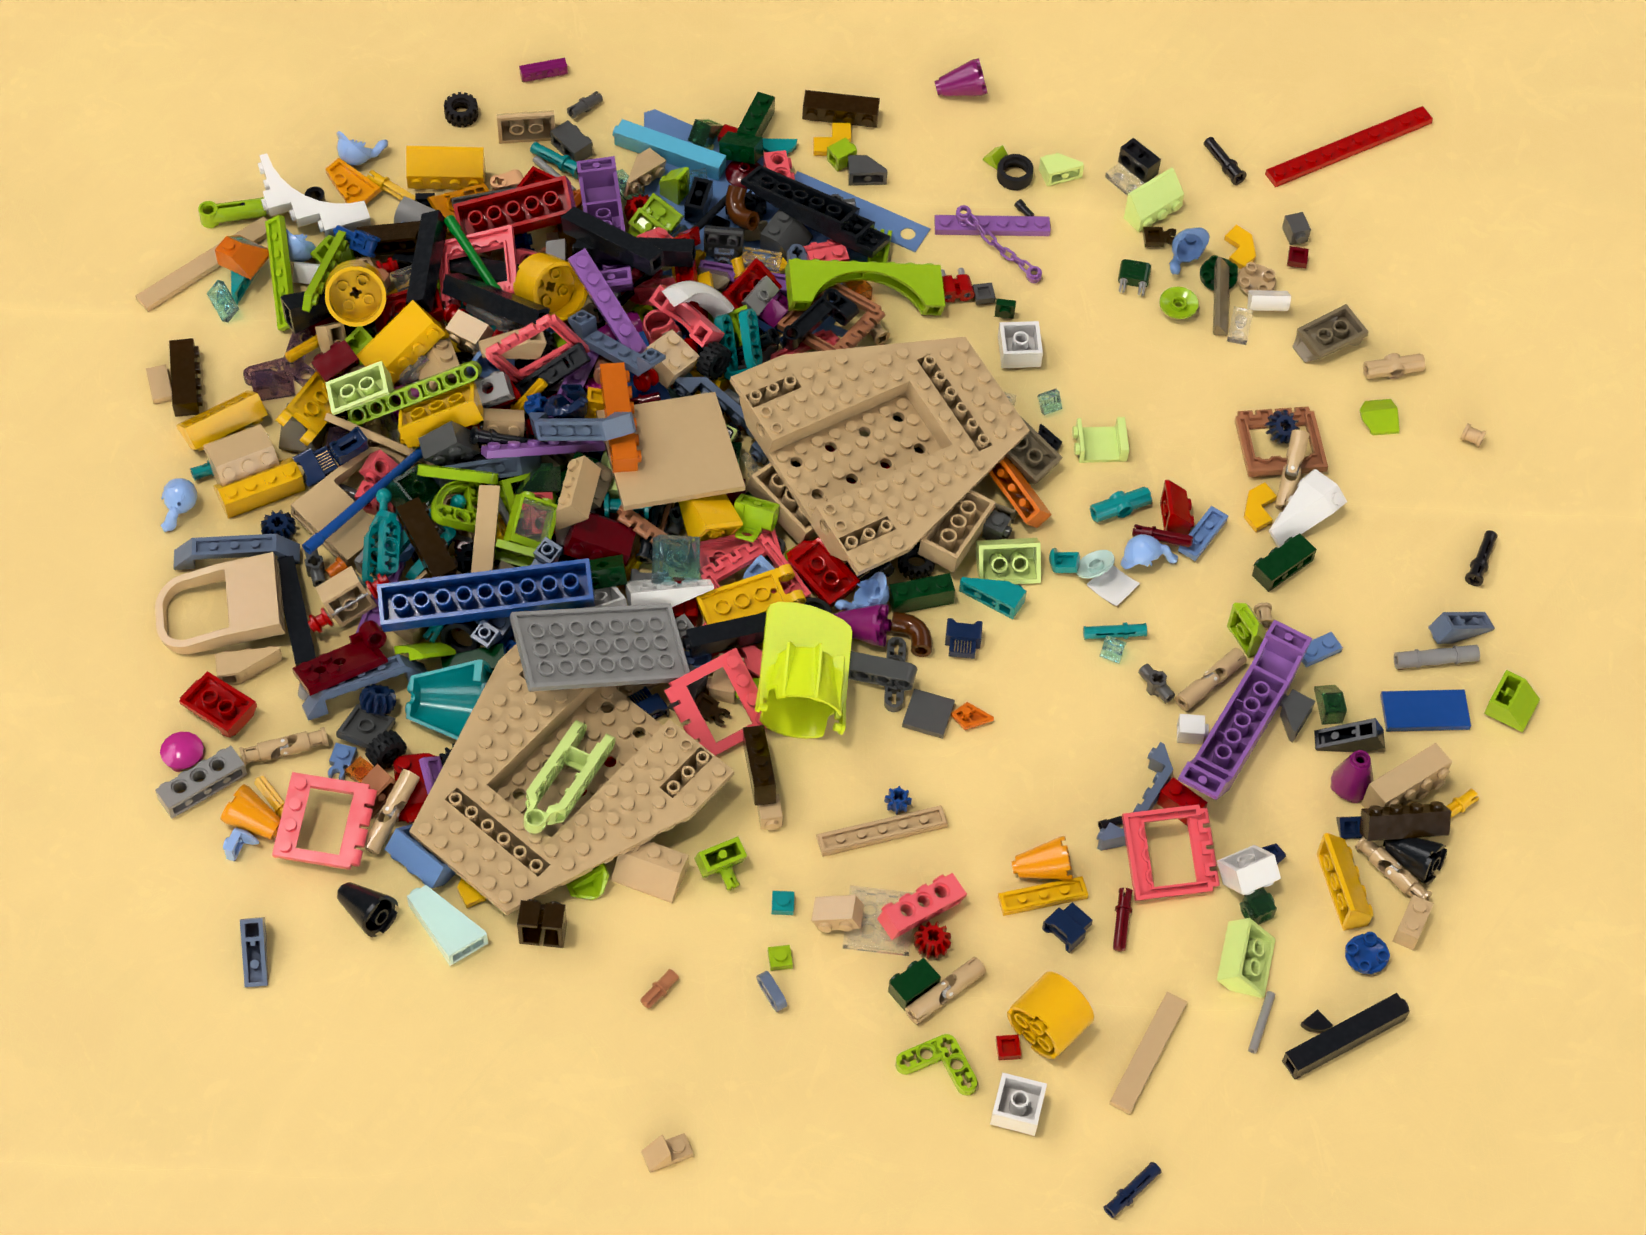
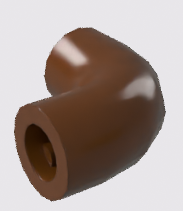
M728 185L726 193L728 216L739 227L750 231L755 230L759 224V215L757 212L748 210L745 207L747 189Z
M893 612L891 632L906 634L910 637L911 653L919 657L930 655L932 652L931 632L926 624L913 615Z

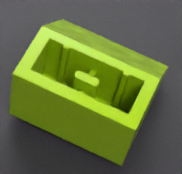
M1506 670L1484 714L1523 732L1540 698L1525 678Z

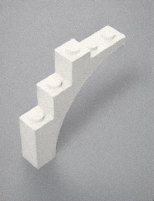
M267 153L259 155L261 161L257 163L260 174H265L266 180H263L266 191H263L264 199H261L264 211L268 210L270 216L289 211L292 221H296L298 227L317 222L320 232H324L326 237L328 235L334 236L333 229L337 225L354 231L357 227L371 226L365 201L329 203L305 196L293 189L280 177L272 166Z

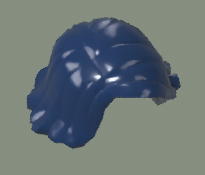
M557 394L548 398L544 410L547 416L554 418H585L588 409V399L580 396L579 399L570 403L563 395Z

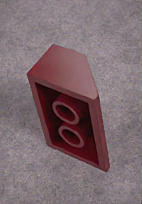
M590 512L587 520L570 526L563 542L564 554L577 559L589 558V560L623 554L626 566L636 532L632 530L633 526L627 527L621 522Z

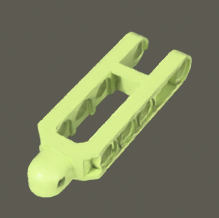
M578 720L572 724L526 791L527 800L525 805L527 811L524 814L523 820L526 831L537 834L546 825L562 823L566 820L610 755L615 745V737L605 734L601 742L597 743L591 753L588 754L577 749L586 733L587 725ZM564 765L580 771V773H576L572 785L566 788L565 795L559 804L550 805L546 812L538 809V803Z

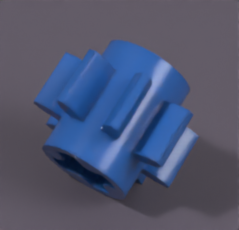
M540 392L527 396L528 400L524 403V409L527 414L530 412H545L544 406L546 401H548L545 396L541 397Z
M900 786L895 789L890 788L889 795H886L884 800L885 803H888L887 810H892L896 815L898 812H907V805H911L912 798L908 797L909 790L905 791Z

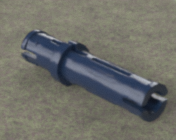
M1150 1162L1124 1189H1119L1116 1192L1117 1195L1104 1206V1211L1111 1218H1115L1126 1205L1130 1206L1133 1203V1199L1151 1181L1161 1174L1160 1167L1156 1163Z

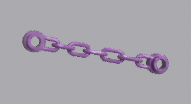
M962 205L957 208V220L962 223L967 222L973 227L975 226L981 233L982 239L998 249L1001 256L1019 265V268L1026 273V278L1030 283H1037L1041 280V269L1031 265L1026 260L1018 258L1009 248L1001 246L997 242V238L979 224V219L971 213V209L968 206ZM964 210V211H966L967 213H966V214H962V213H960V212ZM971 217L975 219L973 223L969 221ZM988 233L994 240L990 242L985 235ZM1006 250L1012 254L1011 258L1005 255ZM1025 263L1029 266L1027 270L1023 267ZM1036 271L1037 274L1033 275L1031 274V272Z

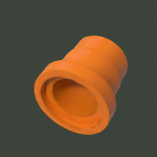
M337 557L336 561L325 570L330 578L348 568L340 557Z

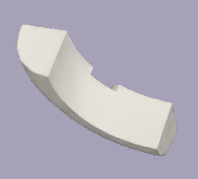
M682 281L672 284L662 291L673 307L680 303L698 302L699 306L709 312L714 319L716 316L728 314L734 309V306L723 294L713 287L700 282Z

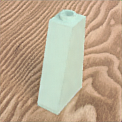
M427 885L416 888L407 895L410 909L449 966L488 944L485 930Z

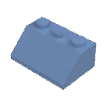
M413 824L396 828L384 850L391 855L392 859L403 864L408 872L420 878L424 885H427L429 888L443 886L456 874L448 865L444 864L410 835L409 831Z

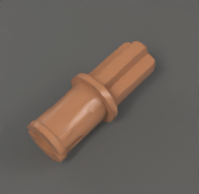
M669 969L657 982H653V987L640 1000L642 1005L649 1009L662 996H666V991L679 980L678 975Z

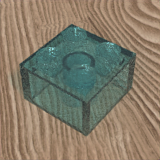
M660 534L653 538L652 579L672 581L699 579L700 537Z

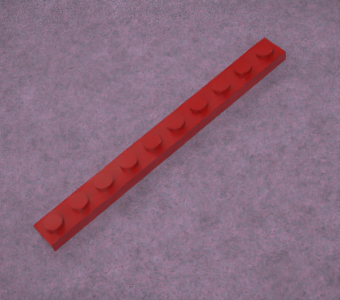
M1423 106L1266 169L1265 175L1274 187H1278L1432 123L1433 118Z

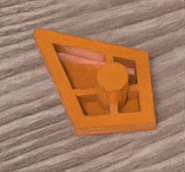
M968 702L951 713V716L964 730L994 720L993 716Z

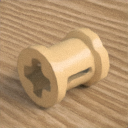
M881 322L875 325L868 333L874 338L876 345L884 344L890 337V333L882 328Z
M1468 423L1460 440L1470 441L1479 448L1486 431H1479Z
M1267 602L1259 603L1254 606L1253 610L1260 623L1267 630L1274 621L1271 615L1272 605Z

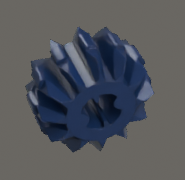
M1277 410L1273 415L1268 416L1269 422L1265 423L1264 426L1268 427L1269 430L1265 434H1271L1270 440L1274 441L1277 439V444H1282L1283 442L1287 444L1290 441L1292 430L1300 429L1295 426L1299 420H1293L1294 413L1288 415L1287 410L1281 412Z
M272 510L271 516L265 515L264 520L261 521V533L278 534L292 540L293 534H296L295 519L291 517L289 512L283 514L282 510L278 513Z
M372 684L371 686H365L360 693L361 709L366 710V713L384 716V714H391V711L394 710L396 695L393 689H389V686Z

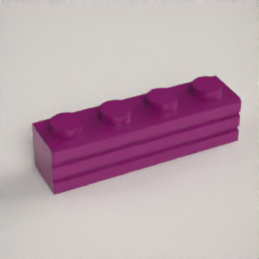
M565 57L519 66L522 82L568 74Z

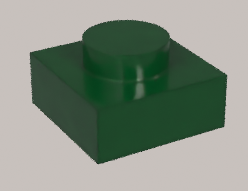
M996 299L994 317L1014 319L1016 301Z

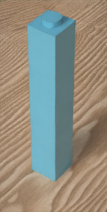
M623 119L618 126L614 127L613 136L617 146L637 153H642L651 148L666 159V163L680 168L688 167L691 172L719 181L726 169V155Z

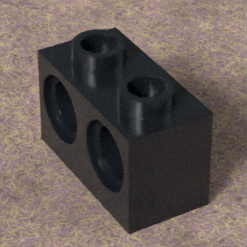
M1132 138L1120 147L1118 163L1142 182L1146 183L1158 175L1161 159L1135 138Z

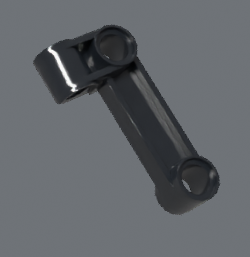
M833 288L827 289L800 317L784 328L782 344L787 350H795L829 316L833 317L840 325L845 326L859 313V309L853 301L846 298L838 290Z

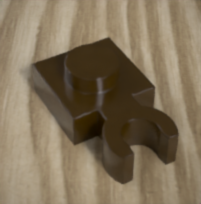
M1143 227L1145 247H1164L1165 242L1172 245L1174 237L1171 236H1176V229L1174 228L1163 231V227Z
M702 691L695 700L705 721L708 722L711 717L716 725L723 726L724 721L719 716L723 715L728 718L730 712L723 708H717L720 702Z

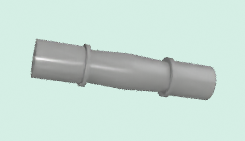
M1478 645L1453 646V648H1436L1423 651L1415 649L1414 651L1394 653L1396 669L1420 668L1421 666L1448 663L1459 664L1475 662L1480 659Z

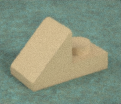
M685 1133L667 1140L661 1135L641 1151L650 1173L693 1157V1152Z

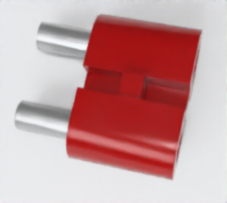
M963 268L957 270L958 275L954 279L952 275L946 276L945 270L941 269L945 302H955V298H959L960 301H969L974 298L975 294L970 276L965 274Z

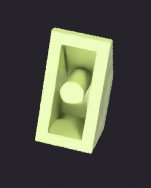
M1060 153L1040 157L1039 171L1047 186L1082 178L1083 162Z

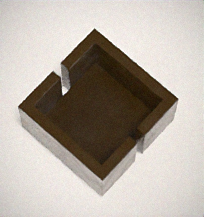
M535 899L521 900L517 921L519 944L539 946L541 931L546 929L543 946L564 948L567 928L566 905L556 901L541 904V902Z

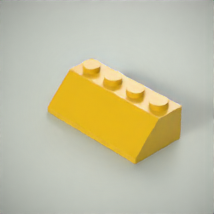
M406 146V178L408 188L461 190L485 183L484 147Z
M412 300L356 356L365 367L382 361L390 372L394 385L446 332L437 320Z
M475 382L467 383L399 409L398 430L408 449L419 447L418 438L450 421L464 427L474 426L483 421L484 409Z
M247 390L176 426L191 449L202 451L205 450L203 445L224 438L232 432L237 433L245 430V426L250 423L253 425L258 424L268 414L259 394Z
M287 458L279 461L280 465L224 486L219 484L213 485L227 518H232L305 491L303 476L297 463L292 458Z
M1325 833L1319 845L1317 857L1342 929L1344 931L1368 926L1373 917V909L1371 904L1367 903L1365 886L1361 885L1359 880V869L1357 866H1354L1352 849L1350 846H1347L1345 839Z

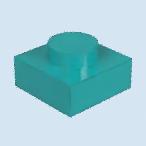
M772 891L771 914L794 915V892Z

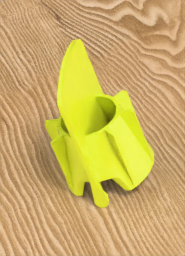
M776 602L769 605L766 612L760 678L755 704V712L759 713L761 711L759 720L766 728L775 733L794 738H819L825 733L828 717L834 714V719L839 720V723H834L833 731L843 735L846 727V699L852 642V629L850 625L843 619L811 605L795 602Z

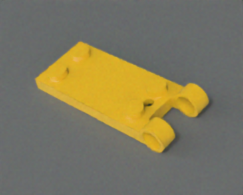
M317 372L311 376L275 420L281 426H284L293 416L308 430L299 440L306 446L313 441L327 423L324 420L326 414H332L326 385Z
M784 564L778 568L713 589L695 597L706 625L765 613L769 605L776 602L805 604L807 601L803 591L800 589L785 594L779 581L787 582L795 577L794 570L790 564Z

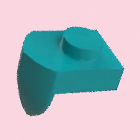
M1052 548L1049 562L1053 572L1077 573L1080 561L1079 552H1058L1057 548Z

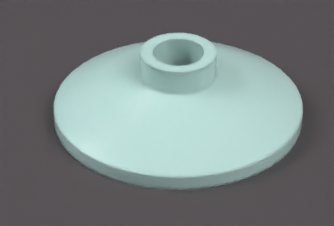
M1097 550L1087 554L1079 561L1077 575L1085 579L1101 576L1114 564L1115 557L1113 553L1108 550Z

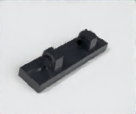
M577 343L515 384V387L522 397L538 378H542L548 384L544 390L546 391L590 362L591 359L582 343Z

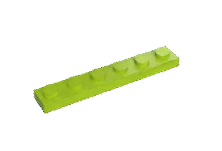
M277 215L265 221L277 328L284 332L290 329V327L285 322L280 297L292 294L294 291L285 217Z
M338 230L304 293L302 310L310 312L313 305H317L319 294H323L329 274L336 267L337 262H340L342 251H346L348 241L345 240L346 232Z

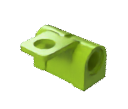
M741 493L735 501L734 508L741 518L743 526L735 533V537L755 542L763 529L773 531L778 520L780 504ZM742 533H750L752 536H745Z

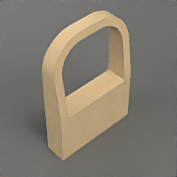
M386 447L368 448L335 469L291 504V515L312 535L318 533L355 502L338 485L358 471L370 453L381 449L398 464L405 457L399 452ZM412 466L407 472L411 474L409 477L417 486L418 493L415 498L419 497L420 501H423L426 497V489L420 488L417 469ZM361 509L328 537L322 545L335 558L340 557L347 567L352 566L355 563L356 557L363 550L364 536L369 531L373 518Z
M270 552L219 563L179 575L170 580L160 591L155 605L157 632L164 645L175 653L193 654L286 634L280 568L275 554ZM226 581L228 628L186 640H176L168 635L167 607L170 600L177 593L193 587Z

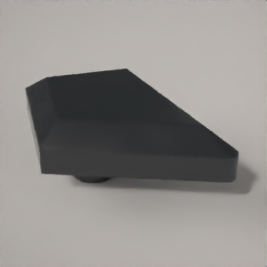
M1040 424L1038 434L1058 452L1062 441L1044 425Z

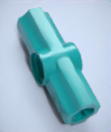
M1145 486L1127 493L1117 491L1109 499L1090 505L1091 517L1096 522L1114 516L1124 518L1131 514L1133 510L1151 504V492Z

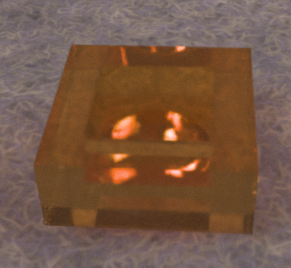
M360 756L345 770V773L353 781L362 783V779L374 766Z

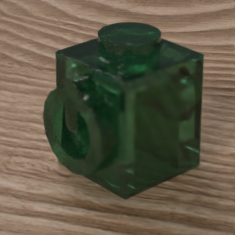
M1264 887L1255 890L1250 895H1244L1243 901L1239 903L1244 918H1251L1258 925L1274 918L1277 910L1272 895L1267 893Z

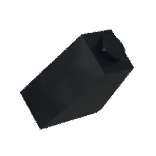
M325 289L322 295L319 294L318 303L316 306L313 305L310 312L302 310L305 291L286 294L280 297L285 322L294 334L332 316L326 306Z

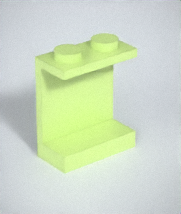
M1117 417L1115 427H1082L1081 418H1077L1076 426L1072 428V436L1077 441L1074 444L1075 455H1078L1079 463L1127 461L1129 444L1125 417Z

